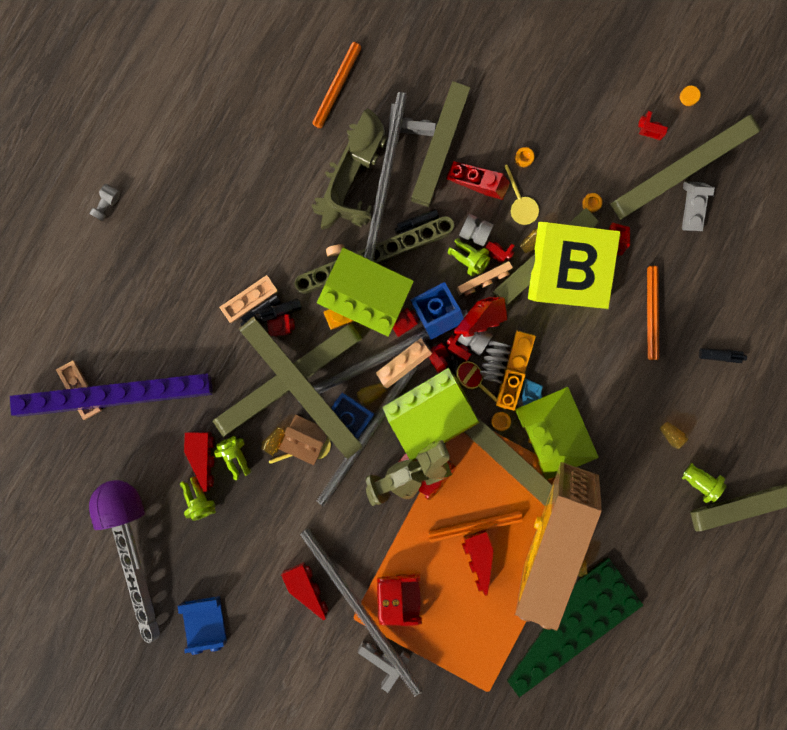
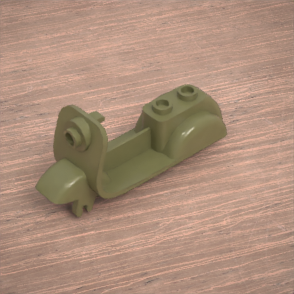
M369 108L364 110L357 125H349L354 130H347L349 143L338 165L333 162L329 164L335 171L333 173L325 172V175L331 178L324 198H315L316 204L311 205L315 214L323 215L321 221L322 230L334 225L339 217L352 220L351 222L359 227L371 222L370 205L366 211H362L361 206L363 203L361 201L357 204V209L344 206L343 204L360 165L367 168L375 165L379 157L377 152L380 147H384L387 141L381 120Z

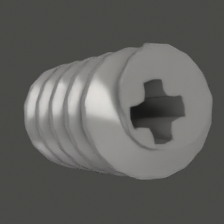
M489 341L488 345L492 348L486 349V352L490 356H484V360L488 363L482 364L486 371H480V374L484 377L482 379L502 384L498 377L505 375L500 369L507 368L502 362L509 360L504 357V354L511 353L506 349V347L511 346L496 341Z

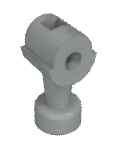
M104 184L99 191L101 200L97 209L92 208L89 214L104 221L106 217L104 211L109 204L113 206L117 203L121 192L108 184Z

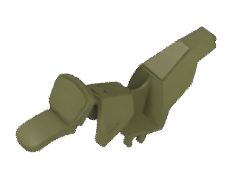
M443 440L436 443L434 441L417 454V461L413 462L412 459L393 464L383 479L377 475H368L366 478V494L370 504L374 506L388 501L389 497H391L389 491L404 499L413 498L422 484L421 482L426 481L428 486L451 476L452 473L447 463L450 457Z

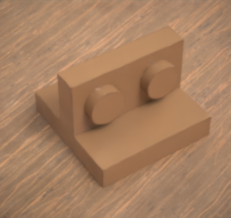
M295 414L290 427H287L284 433L285 437L279 450L315 465L328 436L318 424Z

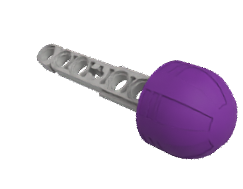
M120 480L108 481L97 487L91 495L89 501L90 518L92 519L94 530L112 528L136 619L139 622L138 626L141 636L145 642L151 643L159 638L160 632L157 621H155V613L130 522L144 516L145 511L142 500L133 486Z

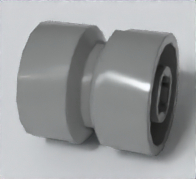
M469 213L459 236L467 240L473 239V243L483 247L494 224L485 220L481 222L479 217Z
M488 331L475 332V335L470 337H463V334H461L457 342L465 347L470 346V350L480 356L493 335Z

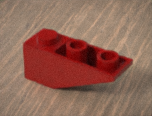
M453 161L446 178L476 192L501 200L504 199L510 184L502 173Z
M488 297L477 301L454 330V334H463V337L474 336L475 332L487 331L488 327H496L501 322L506 321L505 297Z
M186 432L184 453L203 491L207 492L210 490V487H213L214 477L211 475V468L214 466V456H211V448H214L215 439L212 437V432Z
M486 530L463 537L465 543H462L465 555L469 554L472 560L468 563L472 573L476 572L478 580H475L478 591H483L484 595L487 596L494 550Z
M305 562L283 571L281 576L288 592L322 620H326L329 610L325 601L322 602L319 597L321 591L318 584H314L312 581L313 573L310 566H306Z

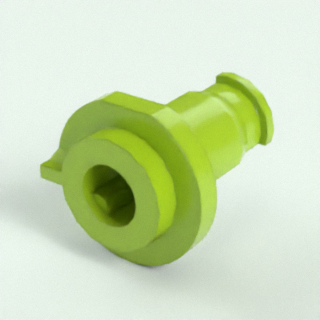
M459 238L455 239L456 246L467 252L469 256L467 258L451 247L448 249V254L450 256L453 255L458 261L469 267L467 273L473 277L476 274L480 275L483 273L490 262L489 250L483 248L478 251L470 245L462 243Z
M235 436L218 443L214 454L216 457L224 458L228 469L233 474V479L238 480L240 474L232 459L237 458L245 476L250 474L251 470L247 467L246 459L240 449L244 445V441L242 438L237 439Z
M693 463L683 473L682 479L687 480L693 487L703 493L704 497L702 500L706 503L709 501L715 502L726 488L723 476L720 475L715 479L705 471L696 468Z
M197 477L190 478L197 496L196 499L193 498L188 483L184 481L180 483L188 505V509L184 512L186 518L196 521L216 513L214 501L206 500Z

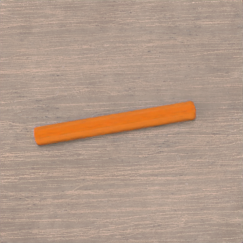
M352 42L313 120L315 127L320 129L323 127L361 51L360 44Z
M649 266L647 268L648 360L659 359L658 266Z
M520 511L431 530L428 532L430 542L519 523L523 521V516Z

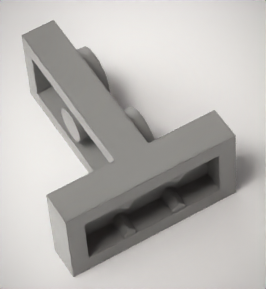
M391 104L389 132H390V130H391V129H390V128H391L390 126H391V123H392V122H391V121H392V118H393L392 116H394V115H393V114H394L393 112H394V109H395V108H394V107H395V104ZM402 118V123L399 125L401 129L398 133L433 136L436 123H432L430 120H421L419 122L413 121L411 118Z
M684 181L683 189L687 191L682 229L703 231L708 195H714L715 188L704 182Z
M362 642L358 648V653L388 673L381 684V689L388 693L398 679L399 671L395 669L396 667H393V663H390V658L387 659V654L382 655L377 652V648L373 644ZM402 651L399 658H401L406 666L410 661V655Z

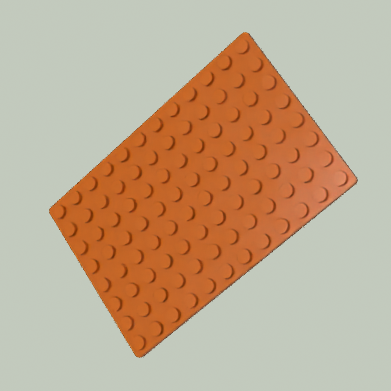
M463 432L445 444L449 453V460L456 466L455 471L431 500H427L425 498L426 495L419 492L365 593L361 605L365 607L364 609H366L385 637L488 692L491 690L526 621L515 615L523 566L537 530L534 528L537 516H542L545 506ZM494 432L543 476L538 464L539 459L535 453ZM555 477L550 478L547 481L551 485H553ZM520 511L523 516L522 522L486 530L494 550L487 596L484 595L483 591H478L475 580H478L476 572L472 573L468 563L472 560L469 554L465 555L462 543H465L463 537L473 533L430 542L428 532L431 530ZM400 574H420V581H418L421 596L419 617H422V624L414 626L380 625L378 619L377 578ZM354 614V620L363 624L362 620L358 618L359 616Z

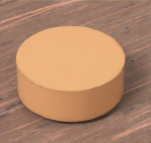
M338 244L328 247L326 249L327 257L338 256L345 246Z

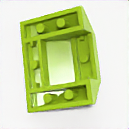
M568 387L515 409L522 427H525L539 459V467L546 480L556 476L561 462L578 467L599 458Z

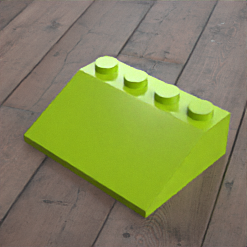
M343 247L319 296L317 304L389 337L414 281Z
M449 368L382 407L407 456L413 461L416 460L417 454L435 441L436 443L443 440L446 443L480 423L458 379Z

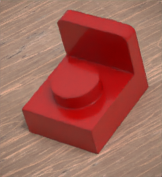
M648 111L639 120V134L661 140L666 135L668 127L663 126L659 122L651 123L652 112Z
M612 222L609 230L620 231L617 255L622 256L630 246V227Z
M489 241L485 247L489 250V255L501 264L504 260L509 261L515 253L512 251L515 246L513 244L509 246L506 252L496 242L492 243Z
M406 308L398 315L392 328L397 337L418 325L416 321L419 319L416 313Z
M289 314L267 321L268 334L271 337L292 335V330H295L294 318H291Z
M452 334L446 343L449 345L446 350L466 362L471 356L468 353L469 349L462 344L458 346L455 344L461 334H456L455 336Z
M440 343L430 350L432 354L429 356L430 362L438 373L446 370L445 367L448 364L444 358L449 355L444 344Z

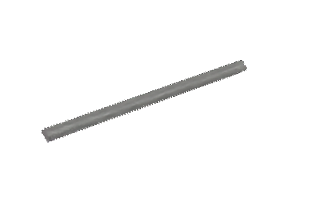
M398 92L396 97L394 116H392L391 130L386 146L387 151H385L384 165L382 167L372 215L373 219L364 255L365 258L374 261L373 256L375 255L373 254H375L374 251L376 252L374 249L377 247L375 244L378 242L376 241L378 240L377 237H379L377 235L380 233L378 230L381 228L379 227L381 226L380 223H382L380 221L383 219L381 216L384 214L383 209L385 208L383 207L386 204L384 203L386 202L384 200L387 198L385 195L388 193L386 190L389 188L387 187L390 184L388 181L391 179L390 174H392L391 169H393L391 167L394 164L392 160L395 158L394 153H396L397 149L395 146L398 144L397 139H399L400 134L398 132L401 129L399 125L402 123L401 118H403L404 114L402 111L405 109L404 104L407 99V93Z
M466 309L462 311V315L465 317L468 314ZM424 330L418 333V335L416 334V336L414 335V337L412 336L397 344V346L394 345L386 349V351L384 350V352L382 351V353L380 352V354L378 353L367 359V361L365 360L361 364L359 363L356 366L354 365V367L352 366V368L350 367V369L348 368V371L346 369V372H341L337 376L335 375V377L327 379V381L324 380V382L318 383V386L316 384L314 388L319 394L332 389V387L334 388V386L351 379V377L353 378L355 375L358 376L362 372H366L372 366L375 367L381 364V362L383 363V361L391 359V356L394 357L402 353V351L406 350L418 339L422 338L424 341L427 338L430 339L429 335Z
M418 365L395 383L396 385H394L393 389L390 390L389 395L386 396L387 399H384L385 401L382 402L381 407L378 408L377 413L374 414L358 438L363 447L349 459L344 458V463L340 464V469L338 468L337 472H335L336 475L334 474L333 478H331L332 481L328 482L329 484L325 486L326 488L321 492V496L317 498L318 500L316 501L324 507L377 427H379L381 421H383L385 413L382 407L399 397L398 395L402 393V389L406 387L407 381H410L409 379L415 373V369L419 367Z
M310 529L304 530L300 536L305 540L304 542L312 550L317 560L320 561L321 566L324 565V570L328 571L327 574L331 575L330 578L334 584L338 585L337 588L341 589L340 592L346 598L345 600L349 602L348 604L352 606L351 608L356 612L355 614L359 616L358 618L362 620L361 622L365 624L364 626L368 628L367 630L377 640L376 643L380 644L379 647L383 648L382 651L386 652L384 655L387 654V659L390 658V663H393V667H396L395 669L399 671L398 674L402 675L401 678L405 679L403 682L406 681L405 684L409 685L408 688L412 690L411 693L414 692V697L420 694L423 689L415 680L416 678L412 676L413 674L409 672L410 670L399 658L398 653L393 649L394 647L390 645L391 643L383 635L384 633L380 631L381 629L377 627L378 625H376L375 621L364 609L365 607L361 605L362 602L358 601L359 598L355 597L356 594L354 595L352 588L350 589L349 584L345 583L346 580L342 579V574L340 575L338 573L339 570L335 569V564L333 565L332 561L328 559V555L321 549L322 547L317 543V539H314L315 537H313V533H310Z

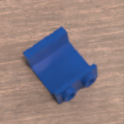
M220 596L186 601L178 605V613L183 614L187 638V647L184 649L185 653L191 652V655L202 653L203 650L210 649L213 652L224 647L227 643Z

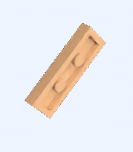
M508 261L458 286L457 291L459 295L465 294V296H468L475 292L474 288L480 285L484 288L492 284L493 279L498 277L500 280L510 275L509 271L513 267Z
M266 275L219 308L232 324L274 293L276 294L278 290Z
M420 338L377 371L376 374L383 386L389 388L428 358L432 352L422 338Z
M71 361L56 369L66 389L89 387L75 361ZM101 408L78 410L83 420L102 411Z

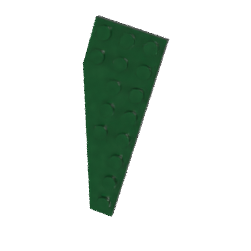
M608 557L576 580L558 630L543 628L535 642L529 647L526 655L519 661L508 677V683L519 698L644 606Z

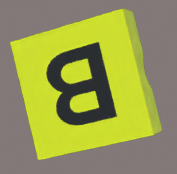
M538 222L535 263L531 272L528 299L536 302L608 309L620 231Z

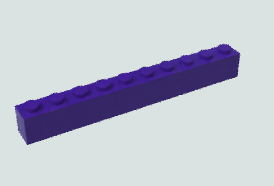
M199 374L10 396L11 416L24 417L213 395L212 380L209 374Z

